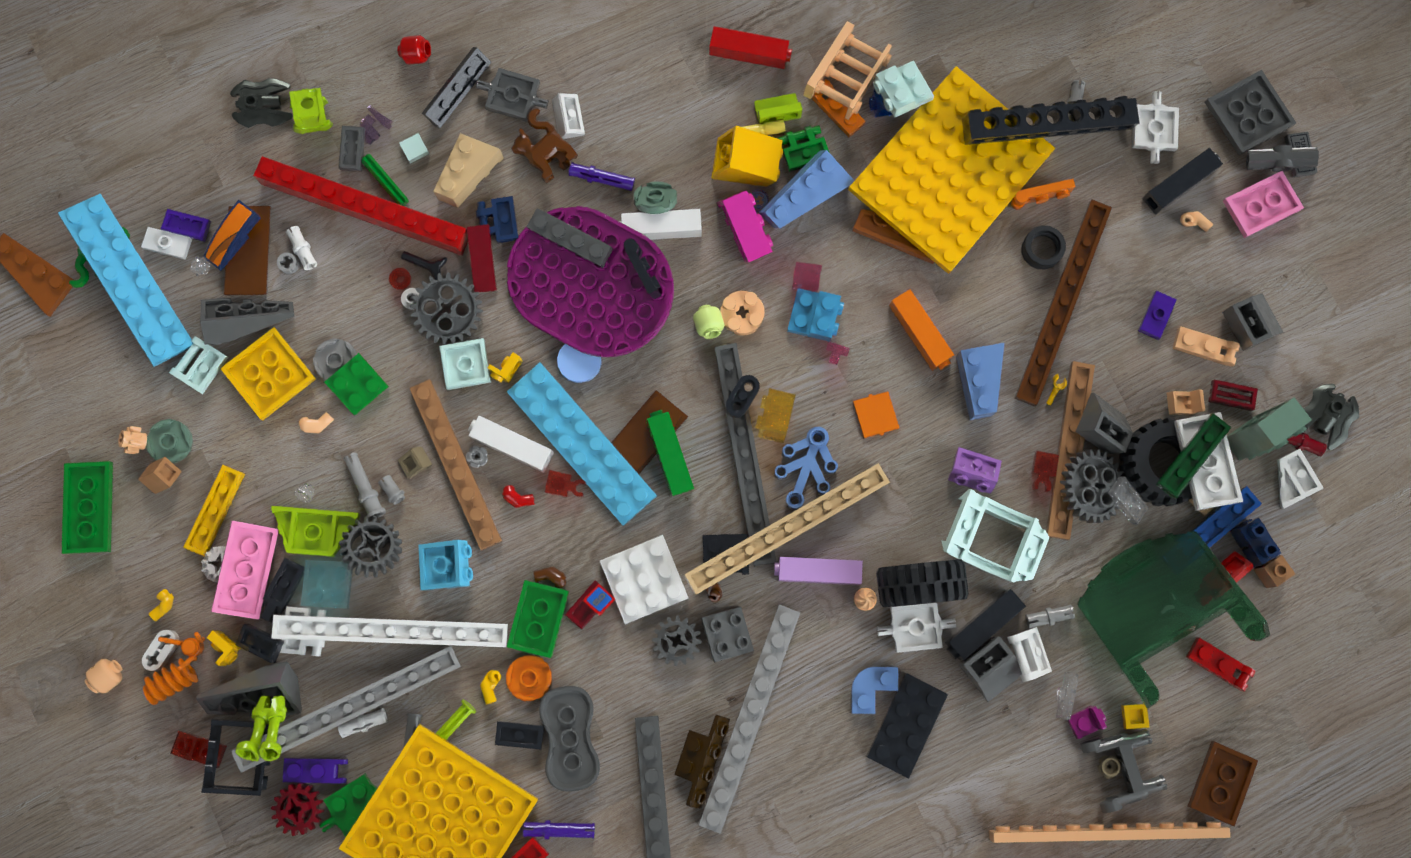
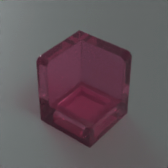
M796 262L792 289L800 288L817 292L822 265Z

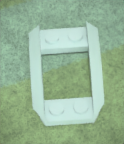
M972 489L966 491L959 498L962 502L946 541H942L944 552L1010 582L1032 580L1049 540L1047 532L1038 523L1039 519L1008 508L976 493ZM984 512L1025 529L1010 569L969 551Z

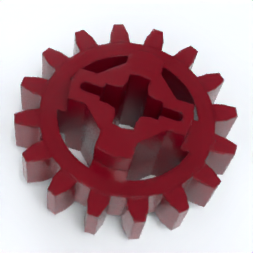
M298 783L297 788L294 784L288 785V790L285 788L280 790L282 796L274 797L277 805L272 806L271 810L276 811V814L271 818L278 819L279 822L276 824V828L283 826L284 834L291 830L292 836L298 835L299 831L301 835L307 834V828L309 830L316 828L314 822H321L322 819L318 814L323 813L325 809L319 808V804H322L324 801L323 799L317 800L316 797L320 792L312 793V785L304 789V783ZM302 794L305 795L310 801L303 799ZM287 800V801H288V804L286 805L285 809L283 810L284 803H285V801ZM300 806L301 811L295 813L294 808ZM312 809L311 817L308 820V814ZM286 818L292 820L294 824H291Z

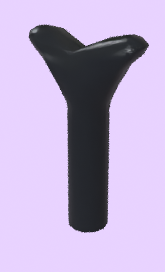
M406 251L401 255V259L427 269L434 276L435 280H438V273L441 274V268L447 262L446 257L430 262Z

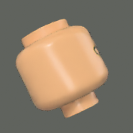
M101 659L87 670L85 683L94 693H108L121 682V671L123 669L116 660Z

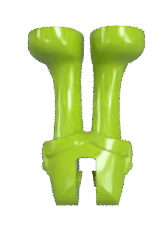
M269 696L260 697L252 711L254 727L250 741L239 742L236 746L235 753L239 757L250 761H259L260 756L265 761H273L280 757L282 748L277 743L279 724L286 717L287 709L284 696H274L272 703ZM269 724L266 741L262 742L265 727Z

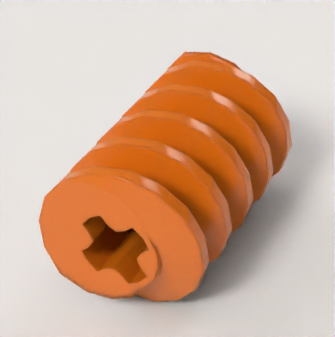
M182 658L178 659L179 665L184 662ZM171 663V671L169 672L168 669L163 667L161 669L162 676L158 672L153 673V681L149 676H146L143 687L146 699L152 705H157L159 701L166 700L167 696H173L176 691L181 692L184 687H190L192 682L197 683L198 676L193 667L189 664L179 671L177 666Z

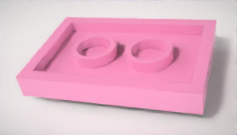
M1283 171L1223 200L1244 238L1304 208Z

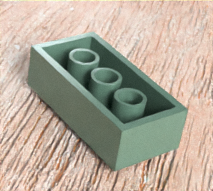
M1295 397L1257 414L1227 436L1229 447L1239 461L1245 458L1251 460L1256 456L1259 457L1264 453H1269L1274 449L1278 450L1289 442L1287 439L1304 432L1307 429L1305 425L1312 421V419Z

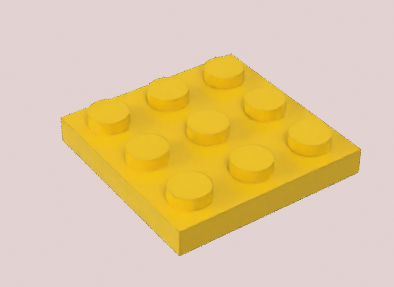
M275 327L220 368L262 421L316 380L315 376Z

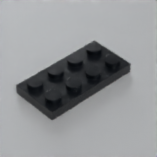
M905 673L866 757L909 779L948 694Z

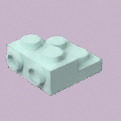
M914 60L898 68L894 65L877 73L873 82L876 92L878 94L881 93L884 99L886 110L888 112L891 111L894 118L930 102L934 98Z

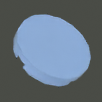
M567 344L563 345L557 356V364L561 374L567 380L575 383L592 380L599 373L602 365L601 357L584 354Z

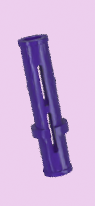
M572 162L569 168V176L586 179L589 183L594 181L630 191L634 187V177L596 169V166L593 165L588 167Z
M545 820V823L524 822V829L533 830H523V837L594 839L595 836L594 831H585L595 830V823H551L550 820Z

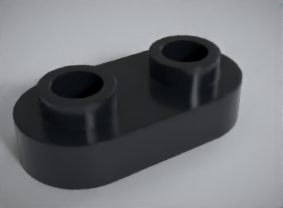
M745 375L739 379L726 401V411L730 416L739 418L746 414L760 389V383L756 377ZM749 384L752 386V390L746 391L744 386ZM739 403L741 405V409H733V404Z

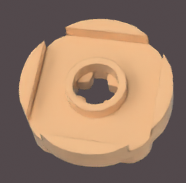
M748 291L731 293L723 300L720 311L725 324L724 327L737 335H749L755 332L761 325L765 313L762 301L754 292ZM739 308L748 310L749 313L746 314V318L736 314Z

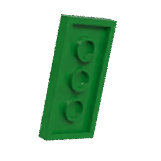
M113 462L64 463L61 554L111 552Z

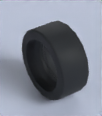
M1042 225L1032 229L1027 234L1022 243L1021 253L1024 260L1031 267L1046 270L1054 267L1063 258L1066 251V241L1058 229ZM1038 236L1050 238L1056 246L1055 255L1047 260L1038 258L1031 249L1033 239Z

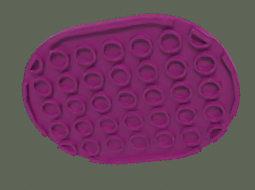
M582 206L561 207L548 211L547 213L613 248L604 267L601 268L536 234L527 227L524 228L509 254L507 286L517 310L529 323L575 350L595 357L609 358L629 354L646 345L658 334L672 308L674 280L666 257L648 237L592 208ZM632 238L638 243L643 251L641 258L645 256L651 266L648 270L651 277L655 275L661 285L658 290L662 296L653 299L648 294L624 249V240Z

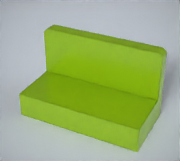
M795 93L756 100L754 102L758 124L782 119L784 121L800 119L802 115L801 102H798Z

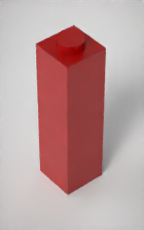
M714 26L709 45V55L784 69L785 63L790 62L792 49H788L790 40Z

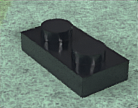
M497 721L495 745L541 750L544 725Z

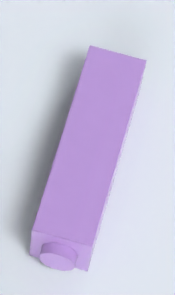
M780 557L779 562L774 563V576H778V581L861 585L863 561Z

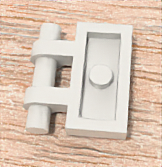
M286 606L285 615L311 616L312 609ZM327 610L317 611V617H326ZM282 639L284 644L280 653L305 655L306 646H313L311 656H321L325 640Z

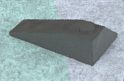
M231 298L201 300L200 321L205 345L227 343L294 317L293 302L266 300L261 304H255L252 302V299H244L243 303L232 302Z
M287 661L264 666L203 692L196 697V700L207 714L235 715L237 712H250V716H252V711L261 696H269L271 703L274 696H284L287 709L286 716L299 714L302 711L298 677Z

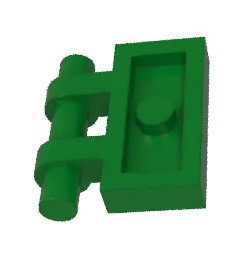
M819 125L814 127L807 126L804 127V130L794 133L790 131L785 133L784 136L778 137V139L783 140L782 145H789L788 148L783 149V155L789 172L803 168L819 151L827 150L829 152L825 138H815V135L821 134ZM805 138L808 140V142L801 143L798 145L796 142L798 140Z

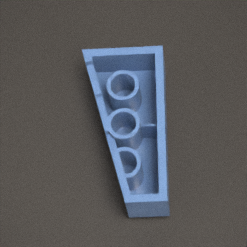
M827 150L819 151L759 213L773 228H782L844 190L855 180Z

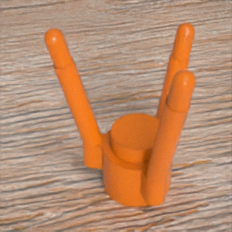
M198 632L194 633L195 638H187L184 641L164 637L158 638L159 642L181 646L184 655L189 656L188 659L177 667L179 671L192 661H196L197 656L204 650L203 642L205 638L201 637Z

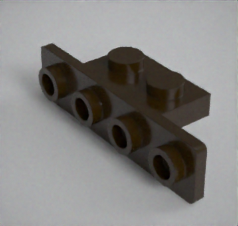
M716 714L709 736L692 730L688 732L674 775L693 782L686 805L689 807L700 809L706 800V791L709 782L714 776V767L721 754L724 737L729 730V718Z

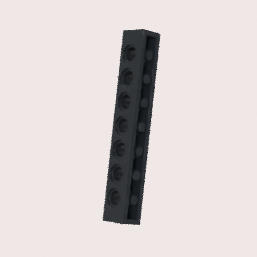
M1120 96L1108 101L1107 98L1095 99L1094 102L1077 100L1073 104H1066L1064 101L1053 103L1052 106H1045L1044 103L1032 105L1030 108L1017 105L1008 110L996 107L986 112H982L981 109L970 110L962 119L965 145L1131 130L1140 124L1136 98L1128 99V96ZM1110 110L1115 113V117L1110 114ZM1089 112L1094 114L1095 119L1090 117ZM1068 114L1074 117V121L1069 119ZM1047 115L1052 117L1054 123L1048 121ZM1026 117L1032 120L1033 125L1027 123ZM1005 119L1011 122L1012 127L1006 125ZM984 121L991 125V129L984 126Z

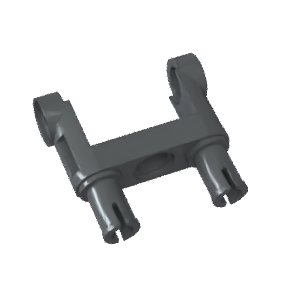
M1147 729L1130 735L1120 733L1107 738H1097L1080 743L1083 753L1094 751L1099 753L1114 748L1121 766V772L1128 791L1107 797L1105 801L1100 802L1102 813L1118 811L1124 805L1146 799L1148 794L1167 790V784H1163V782H1166L1163 775L1142 780L1133 754V748L1152 744V738L1147 737L1151 736Z

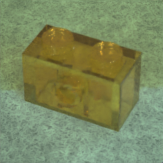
M769 388L768 396L763 395L760 408L764 409L763 416L758 415L755 426L756 429H759L758 437L784 443L795 394Z

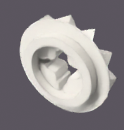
M224 546L213 547V549L205 553V557L201 561L203 568L201 571L207 579L213 582H218L221 567L217 571V566H214L212 562H217L220 558L222 562L225 551Z

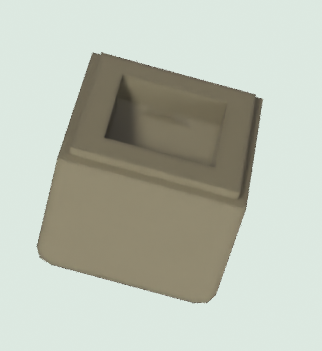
M421 446L411 448L398 459L408 479L432 465Z

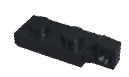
M284 558L263 597L264 602L262 605L266 608L260 618L273 622V615L283 613L307 569L306 567Z

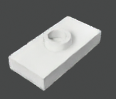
M148 227L141 247L144 250L186 260L192 239L187 236Z

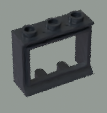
M212 718L201 793L261 796V791L267 789L268 776H264L265 766H270V761H264L256 765L253 787L214 785L222 726L253 728L254 722ZM269 724L266 725L263 736L267 734Z

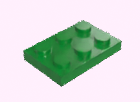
M524 580L507 647L552 659L570 591Z

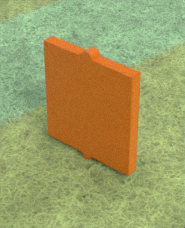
M888 391L876 395L869 394L866 398L853 401L864 438L875 435L883 436L886 432L899 429Z

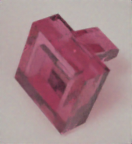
M828 341L826 350L832 352L829 363L837 365L840 355L847 357L850 348Z

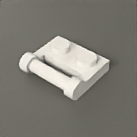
M1037 627L1007 637L1009 644L1013 646L1022 673L1020 675L1022 682L1030 681L1052 672Z

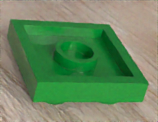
M360 353L355 355L324 382L354 416L389 387Z

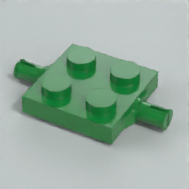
M366 773L323 800L331 816L319 824L320 828L324 827L322 829L324 833L336 825L341 829L345 837L348 835L377 790V787L371 783Z

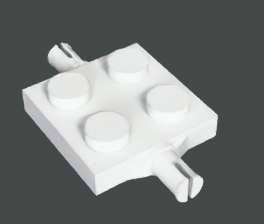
M1160 91L1152 93V104H1137L1140 124L1133 128L1132 148L1151 151V164L1160 163V151L1175 152L1178 149L1179 108L1161 104L1162 92Z
M937 603L890 607L891 624L889 626H877V631L886 630L877 633L878 636L892 635L895 641L896 653L943 648L941 638L943 629L956 628V624L947 625V623H954L956 620L955 618L941 620L938 614Z

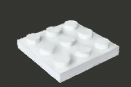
M663 535L600 560L625 625L689 599Z

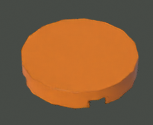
M523 655L510 664L506 673V684L516 698L523 701H535L549 691L552 684V671L549 664L543 658L535 655Z

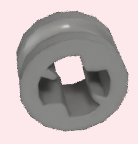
M283 253L277 259V266L283 273L293 274L299 268V261L293 254ZM287 259H289L291 262H293V263H290V265H289L290 267H289V268H287L285 265H283V264H286V263H287Z

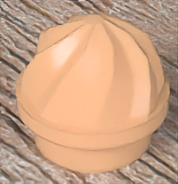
M861 588L855 593L854 603L860 610L868 611L876 605L877 597L873 590Z

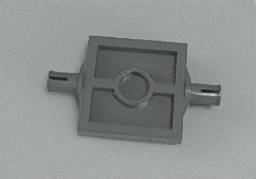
M498 68L496 76L491 83L481 80L477 81V89L488 91V99L485 104V109L527 122V115L534 105L547 109L549 100L537 97L540 85L539 79Z

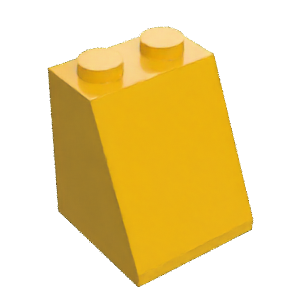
M734 126L717 138L711 178L764 187L777 182L780 176L779 162L783 155V140L740 126Z

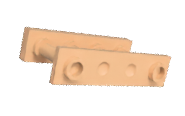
M848 21L809 79L803 95L812 99L815 92L818 94L821 92L848 107L845 116L847 120L850 119L853 113H858L862 106L860 101L875 79L876 74L882 66L886 67L892 57L889 54L892 45L888 44L882 53L854 38L855 35L852 32L855 25ZM845 46H852L878 61L871 68L845 54L843 49ZM835 61H841L868 77L862 84L834 69L835 66L833 64ZM825 77H832L858 91V93L852 100L826 86L823 80Z

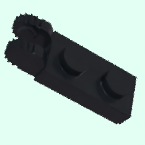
M632 238L624 240V249L648 294L653 299L662 296L658 290L661 285L655 275L651 277L648 271L651 266L645 256L641 258L643 251L638 243Z

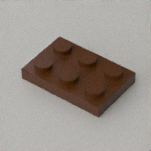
M1211 741L1187 807L1235 827L1258 760L1220 743Z

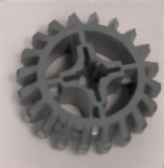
M376 516L373 517V522H369L368 518L364 517V523L361 524L359 520H356V527L349 525L347 527L349 533H342V537L345 540L339 541V546L342 547L339 550V554L344 556L342 558L343 564L349 563L347 566L349 571L356 567V575L364 571V577L368 578L369 572H373V576L378 577L379 570L386 574V566L393 569V562H399L400 560L397 554L402 553V548L399 547L402 544V539L398 538L399 531H393V524L386 526L385 519L378 523ZM368 532H375L381 535L372 536ZM361 536L362 544L352 551L353 542L357 537ZM367 542L372 547L375 546V553L373 550H371L370 547L367 548ZM389 543V552L381 559L379 551L385 547V544ZM370 558L373 562H364L360 559Z

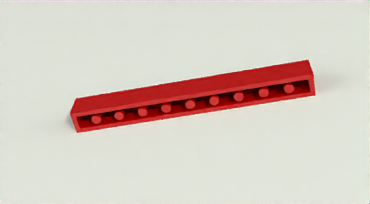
M263 156L253 175L261 185L461 256H463L468 243L467 229Z

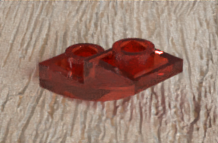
M178 731L170 754L205 765L209 739ZM222 743L219 745L216 768L220 767L227 745Z

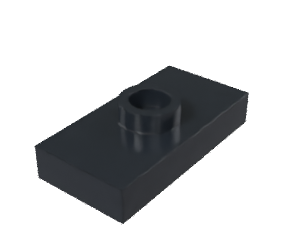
M244 623L235 645L270 663H276L284 641L271 639L272 635L251 624Z

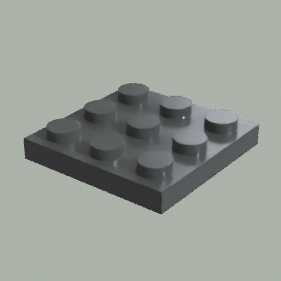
M1262 70L1215 94L1204 102L1238 155L1251 150L1296 124V121Z

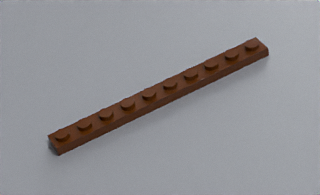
M1093 199L1089 202L1014 399L1034 407L1037 406L1111 212V206Z

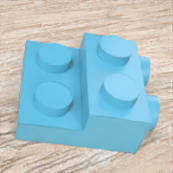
M452 540L418 545L421 590L470 586V581L473 579V571L469 567L468 558L472 555V549L467 541Z

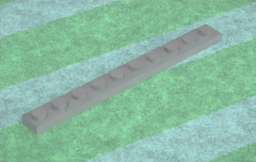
M778 605L699 822L701 827L721 834L801 612Z
M452 646L280 727L277 734V743L282 748L281 753L461 667ZM267 734L263 736L262 742L266 741ZM236 749L231 751L240 773L265 761L261 756L259 761L246 760L235 753Z

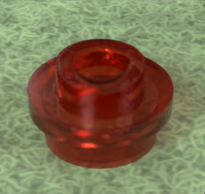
M396 268L389 275V283L393 288L403 290L410 285L411 275L404 268ZM403 276V282H397L398 277Z

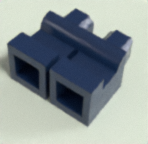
M1260 518L1248 519L1230 530L1239 547H1246L1242 549V552L1247 560L1253 563V567L1263 565L1282 554Z

